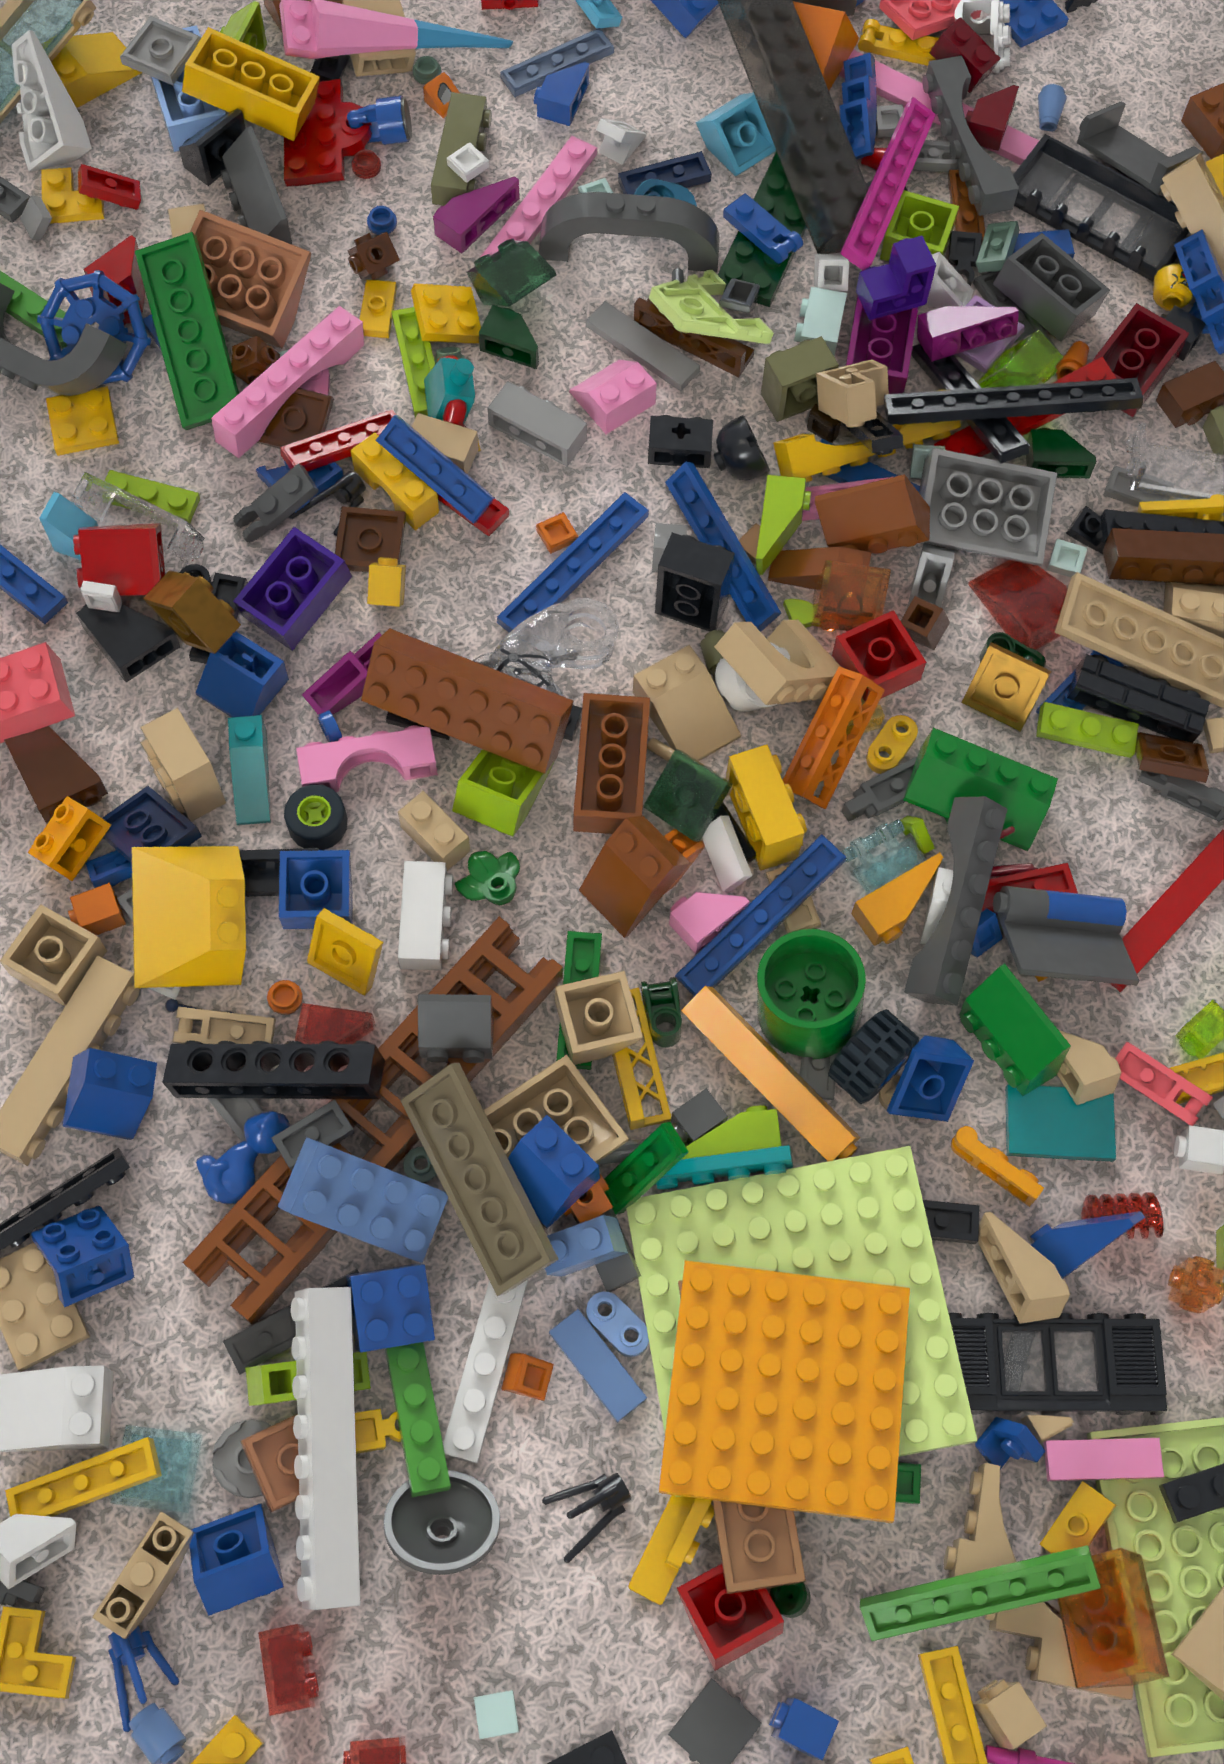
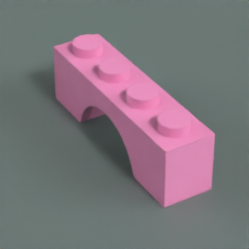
M418 725L409 726L404 730L395 732L377 731L372 733L371 736L359 738L346 736L338 741L329 743L311 742L304 747L296 748L302 787L310 784L324 785L335 792H339L340 785L346 774L354 767L367 762L388 764L395 768L404 780L438 775L430 728Z

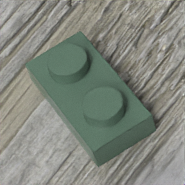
M1017 221L988 224L976 261L979 273L1000 271L1006 259L1013 254L1020 231Z

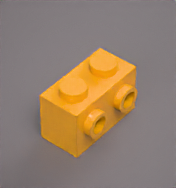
M67 796L62 804L55 809L53 817L43 831L37 835L27 853L70 881H73L111 824Z

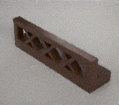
M639 297L634 303V321L662 340L738 378L754 357L755 349L734 339L683 333L676 330L674 325L664 314L659 312L658 308L649 298L646 301Z

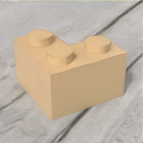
M872 359L816 373L819 410L831 416L832 419H837L846 424L847 427H860L865 424V421L876 419L877 406L884 405V394H889L887 366Z

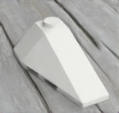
M29 30L12 44L14 79L15 83L20 85L21 103H17V114H22L24 132H19L20 145L28 171L32 172L76 161L90 151L92 147L80 113L35 32Z

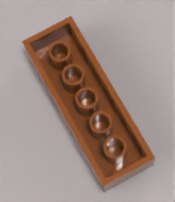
M391 628L374 642L361 698L363 702L543 774L547 772L558 757L574 702L571 699Z

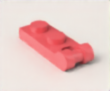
M1129 1042L1125 1043L1115 1058L1122 1072L1120 1080L1188 1125L1194 1126L1199 1119L1196 1115L1202 1106H1208L1213 1099L1208 1093ZM1183 1091L1191 1096L1184 1108L1176 1103Z

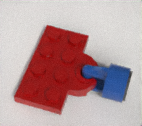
M341 79L319 82L315 104L295 140L292 141L284 137V181L286 186H303L345 180V156H356L365 152L366 144L382 141L383 145L409 142L410 138H412V124L406 98H403L402 95L377 98L376 104L362 107L353 102H343Z

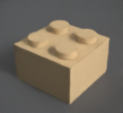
M40 904L3 955L0 963L12 977L66 1006L97 955L103 958L107 949L97 935Z

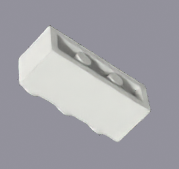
M404 861L398 946L400 969L442 970V959H449L450 942L449 939H444V927H451V906H446V895L453 894V874H447L446 862Z

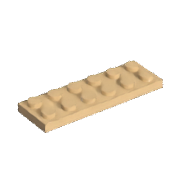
M1078 572L1071 577L1055 630L1056 634L1154 678L1164 679L1170 685L1183 691H1195L1200 694L1202 699L1224 708V638Z

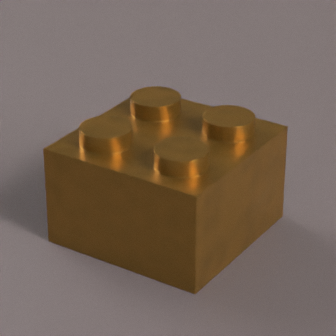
M169 570L143 598L186 645L214 654L241 626L233 616L235 614L234 609L224 600H218L212 593L214 590L213 586L201 576L193 577L186 572L182 574Z

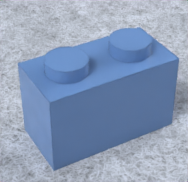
M602 1215L547 1235L559 1260L546 1267L545 1270L547 1275L562 1277L627 1254L628 1251L618 1219Z

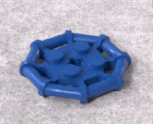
M95 270L91 274L56 280L54 282L55 288L42 314L37 315V322L41 324L50 355L49 361L58 360L68 355L77 345L86 324L93 325L97 322L99 330L112 335L125 344L127 341L133 343L125 360L121 359L114 372L100 385L122 380L125 382L130 381L147 346L151 345V338L147 335L138 303L140 301L138 295L131 294L106 277L104 272L100 270ZM93 287V297L79 299L74 292L75 290ZM104 290L121 301L122 304L117 307L104 298ZM66 297L70 306L64 318L55 317ZM127 310L134 334L129 333L128 328H125L123 319H125L123 313ZM54 325L62 327V339L67 344V347L62 351Z

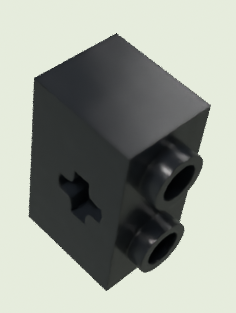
M651 416L648 464L682 466L685 462H690L698 468H710L713 420L701 417Z

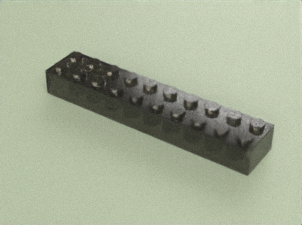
M717 0L817 254L840 253L868 192V187L792 0Z

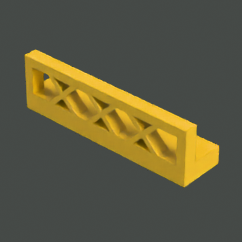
M639 987L630 989V992L635 1001L637 1017H639L645 1043L638 1053L626 1047L612 1054L630 1130L671 1121V1114ZM645 1050H647L649 1060L642 1056ZM638 1061L652 1070L653 1076L646 1087L635 1080L633 1069ZM654 1082H655V1086H656L657 1093H655L654 1091L650 1090V1088H651V1086L653 1085ZM646 1094L660 1102L662 1114L644 1117L641 1102Z

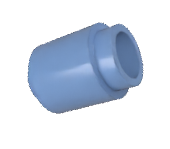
M152 1703L141 1710L130 1721L129 1727L133 1731L131 1737L151 1764H173L184 1754L185 1750L182 1746L187 1739L164 1708L159 1709L155 1703Z

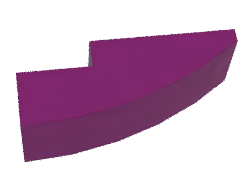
M380 632L355 654L351 651L346 653L302 694L318 715L328 710L333 715L362 696L373 645L382 636Z

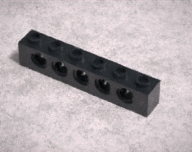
M186 1041L185 1044L170 1045L162 1083L175 1098L379 1099L385 1059L375 1044L366 1041H356L353 1044H338L332 1041H322L319 1044H304L298 1041H287L285 1044H270L265 1041H253L251 1044H236L231 1041H220L218 1044H203L198 1041ZM279 1065L275 1070L270 1071L273 1067ZM313 1065L311 1069L304 1072L307 1067ZM348 1065L343 1071L338 1072L341 1067Z

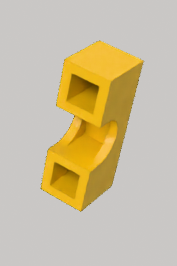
M374 432L351 449L354 471L373 490L381 486L390 496L395 511H404L406 522L416 531L439 513L437 492L376 441L379 436Z

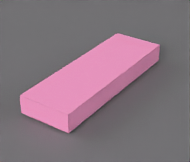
M1160 1438L1049 1440L1043 1442L1047 1481L1156 1479L1164 1477Z

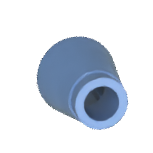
M1046 85L1038 94L1039 128L1041 130L1053 132L1057 129L1067 100L1064 88L1059 85Z

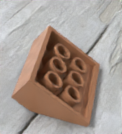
M199 210L190 232L197 236L220 324L251 337L257 335L264 342L283 349L295 322L311 252Z

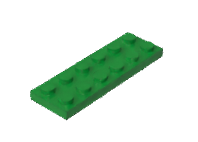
M189 232L135 251L182 428L185 430L211 423V418L239 394L197 236L193 232Z

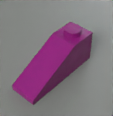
M514 176L453 197L445 206L439 207L433 216L435 236L462 254L520 199L519 179Z

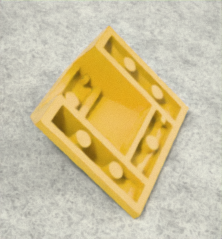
M238 846L131 847L134 988L241 985L246 954L245 879Z

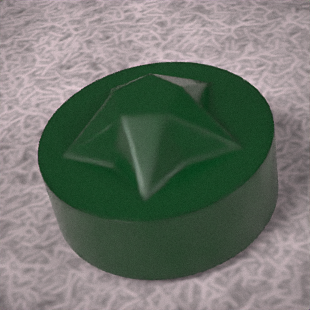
M804 1582L771 1587L770 1596L779 1613L785 1617H798L809 1607L811 1595L808 1586Z

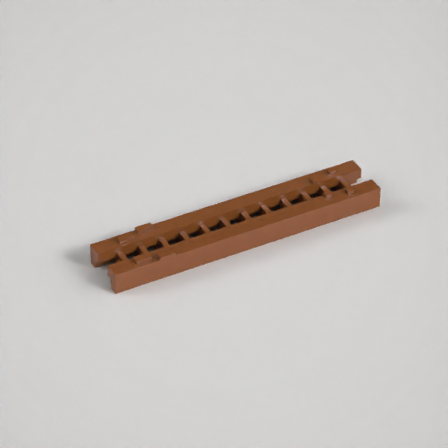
M500 916L428 993L491 995L494 1014L493 1057L563 979V967L554 959H549L548 961L543 957L529 973H526L511 961L508 956L518 947L520 938L513 933L510 924ZM495 971L499 972L516 986L506 999L502 998L485 984ZM418 1005L378 1048L385 1059L379 1099L400 1116L393 1125L383 1133L364 1117L379 1099H335L352 1128L356 1126L375 1142V1145L362 1159L391 1171L420 1139L400 1099L388 1089L403 1073L418 1086H421L433 1077L414 1061L420 1055L418 1048ZM448 1058L445 1067L452 1063H460L470 1083L491 1059H484L482 1063H467L463 1061V1058ZM340 1142L332 1146L333 1148L351 1154L347 1149H345L340 1144ZM282 1155L278 1157L182 1262L208 1287L229 1265L244 1279L250 1278L252 1280L251 1283L230 1306L251 1325L256 1323L338 1232L290 1214L302 1226L284 1244L265 1227L268 1221L280 1209L278 1204L292 1173ZM256 1235L277 1252L260 1273L239 1255Z

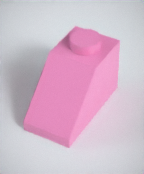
M696 892L688 899L682 897L671 907L669 925L696 954L744 910L750 901L744 896Z

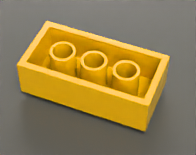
M208 27L185 64L182 92L229 113L238 108L242 111L245 120L294 141L315 104L320 77Z

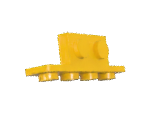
M671 1495L628 1585L630 1590L658 1605L663 1604L682 1563L685 1562L690 1565L698 1550L700 1543L695 1541L694 1538L700 1525L707 1529L714 1516L712 1500Z

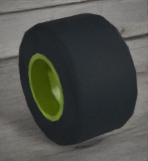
M310 784L295 791L290 795L285 804L284 819L291 838L298 846L325 850L333 847L343 838L347 830L348 818L341 797L333 789L324 785Z

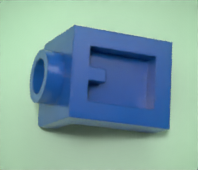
M1000 1417L994 1418L975 1443L976 1448L989 1464L1000 1466V1470L1010 1457L1017 1460L1024 1458L1037 1463L1045 1453L1044 1448L1026 1425Z

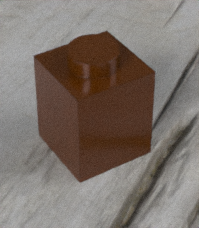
M917 596L913 598L901 619V623L912 640L932 650H935L950 624L943 608Z

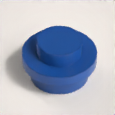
M377 206L370 211L367 217V225L369 230L376 235L385 232L390 234L397 226V218L389 207Z

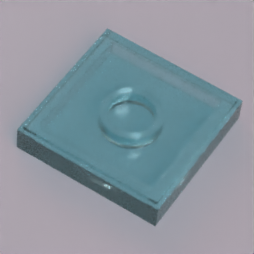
M126 1425L122 1446L146 1437L153 1438L162 1476L112 1494L111 1504L189 1513L203 1435Z

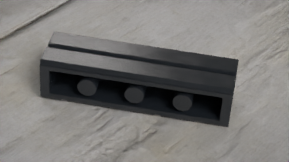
M1085 654L1075 670L1067 695L1068 699L1125 721L1138 723V726L1169 738L1194 742L1201 734L1210 701L1202 699L1200 694L1195 691H1181L1171 687L1170 683L1164 679H1150L1140 675L1139 671L1133 667L1116 666L1109 663L1106 657L1097 654Z

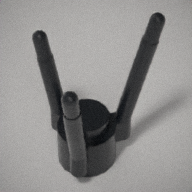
M348 471L334 485L311 499L307 505L296 513L294 512L288 518L294 519L332 494L340 503L346 504L349 502L351 503L349 507H358L364 502L361 494L366 490L365 484L356 473ZM339 523L333 532L334 536L338 534Z
M614 1473L608 1478L603 1474L592 1481L557 1492L542 1499V1503L547 1505L595 1489L592 1491L593 1497L567 1513V1518L573 1519L596 1505L599 1506L602 1512L610 1510L565 1555L564 1562L569 1563L614 1518L626 1511L623 1505L632 1498L618 1473Z

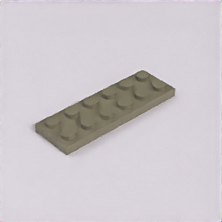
M460 1063L448 1065L400 1101L496 1295L500 1296L508 1293L559 1260Z

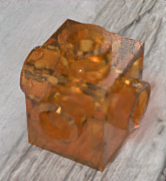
M1194 1256L1193 1258H1187L1178 1266L1174 1265L1170 1273L1168 1286L1171 1287L1168 1300L1179 1303V1307L1193 1313H1204L1215 1306V1304L1219 1305L1224 1296V1283H1222L1224 1270L1214 1267L1215 1263L1203 1257ZM1197 1281L1203 1282V1287L1200 1286L1197 1283Z

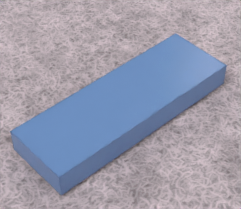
M579 1309L549 1331L551 1337L617 1423L647 1400L645 1394Z

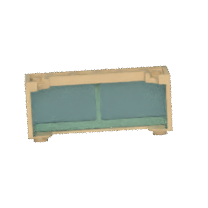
M7 0L0 9V123L21 99L20 85H17L14 79L12 44L27 31H34L52 62L81 26L87 25L92 20L96 6L91 0Z

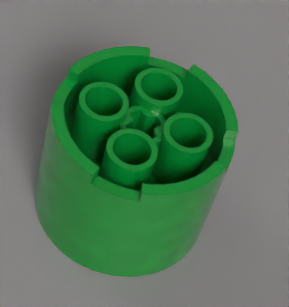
M819 929L793 931L780 937L770 945L758 967L757 1014L763 1034L775 1048L784 1054L788 1052L801 1057H813V1060L822 1059L840 1052L859 1028L862 1018L866 984L864 965L857 951L840 936Z

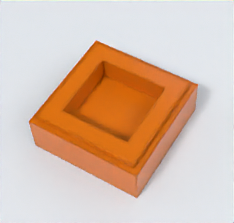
M564 512L536 524V531L550 554L571 545L579 537Z

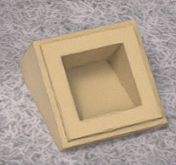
M1026 1415L1020 1419L1022 1424L1028 1427L1039 1443L1071 1427L1072 1423H1074L1071 1417Z

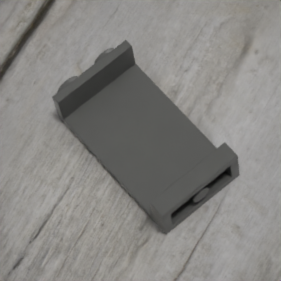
M1122 101L1085 116L1080 124L1077 144L1157 195L1162 193L1160 186L1164 184L1162 180L1164 175L1195 155L1203 154V151L1193 146L1168 157L1119 126L1126 105Z

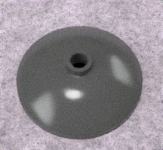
M448 1470L451 1484L450 1490L417 1497L411 1496L409 1480L402 1484L390 1498L384 1514L385 1538L393 1554L408 1567L433 1575L458 1573L471 1568L483 1560L492 1550L498 1538L500 1511L492 1492L478 1479L462 1472ZM440 1535L447 1536L446 1538H437Z

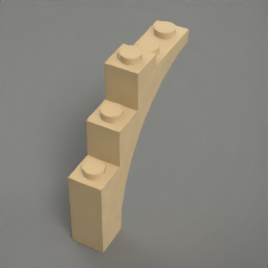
M984 1463L978 1467V1472L973 1471L971 1474L969 1494L975 1495L973 1510H967L964 1522V1533L970 1534L969 1540L962 1538L954 1540L953 1547L947 1546L944 1556V1569L949 1570L948 1578L1017 1562L1004 1529L999 1498L1000 1466ZM1044 1602L984 1615L986 1620H990L989 1630L1035 1639L1034 1646L1029 1645L1025 1661L1026 1670L1031 1671L1030 1680L1121 1700H1132L1136 1658L1106 1649L1077 1633L1055 1615Z

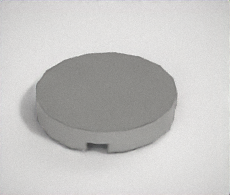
M259 1420L236 1422L223 1431L215 1443L212 1459L213 1473L221 1487L235 1496L244 1498L263 1496L240 1441L270 1427L271 1425L267 1422Z

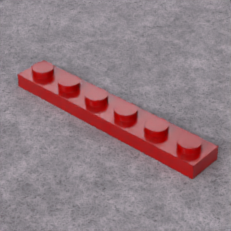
M1102 356L1052 383L1111 380L1117 378ZM1064 414L1007 417V419L1023 436L1029 433L1031 429H1037ZM970 426L933 444L934 446H945L947 451L983 457L991 453Z

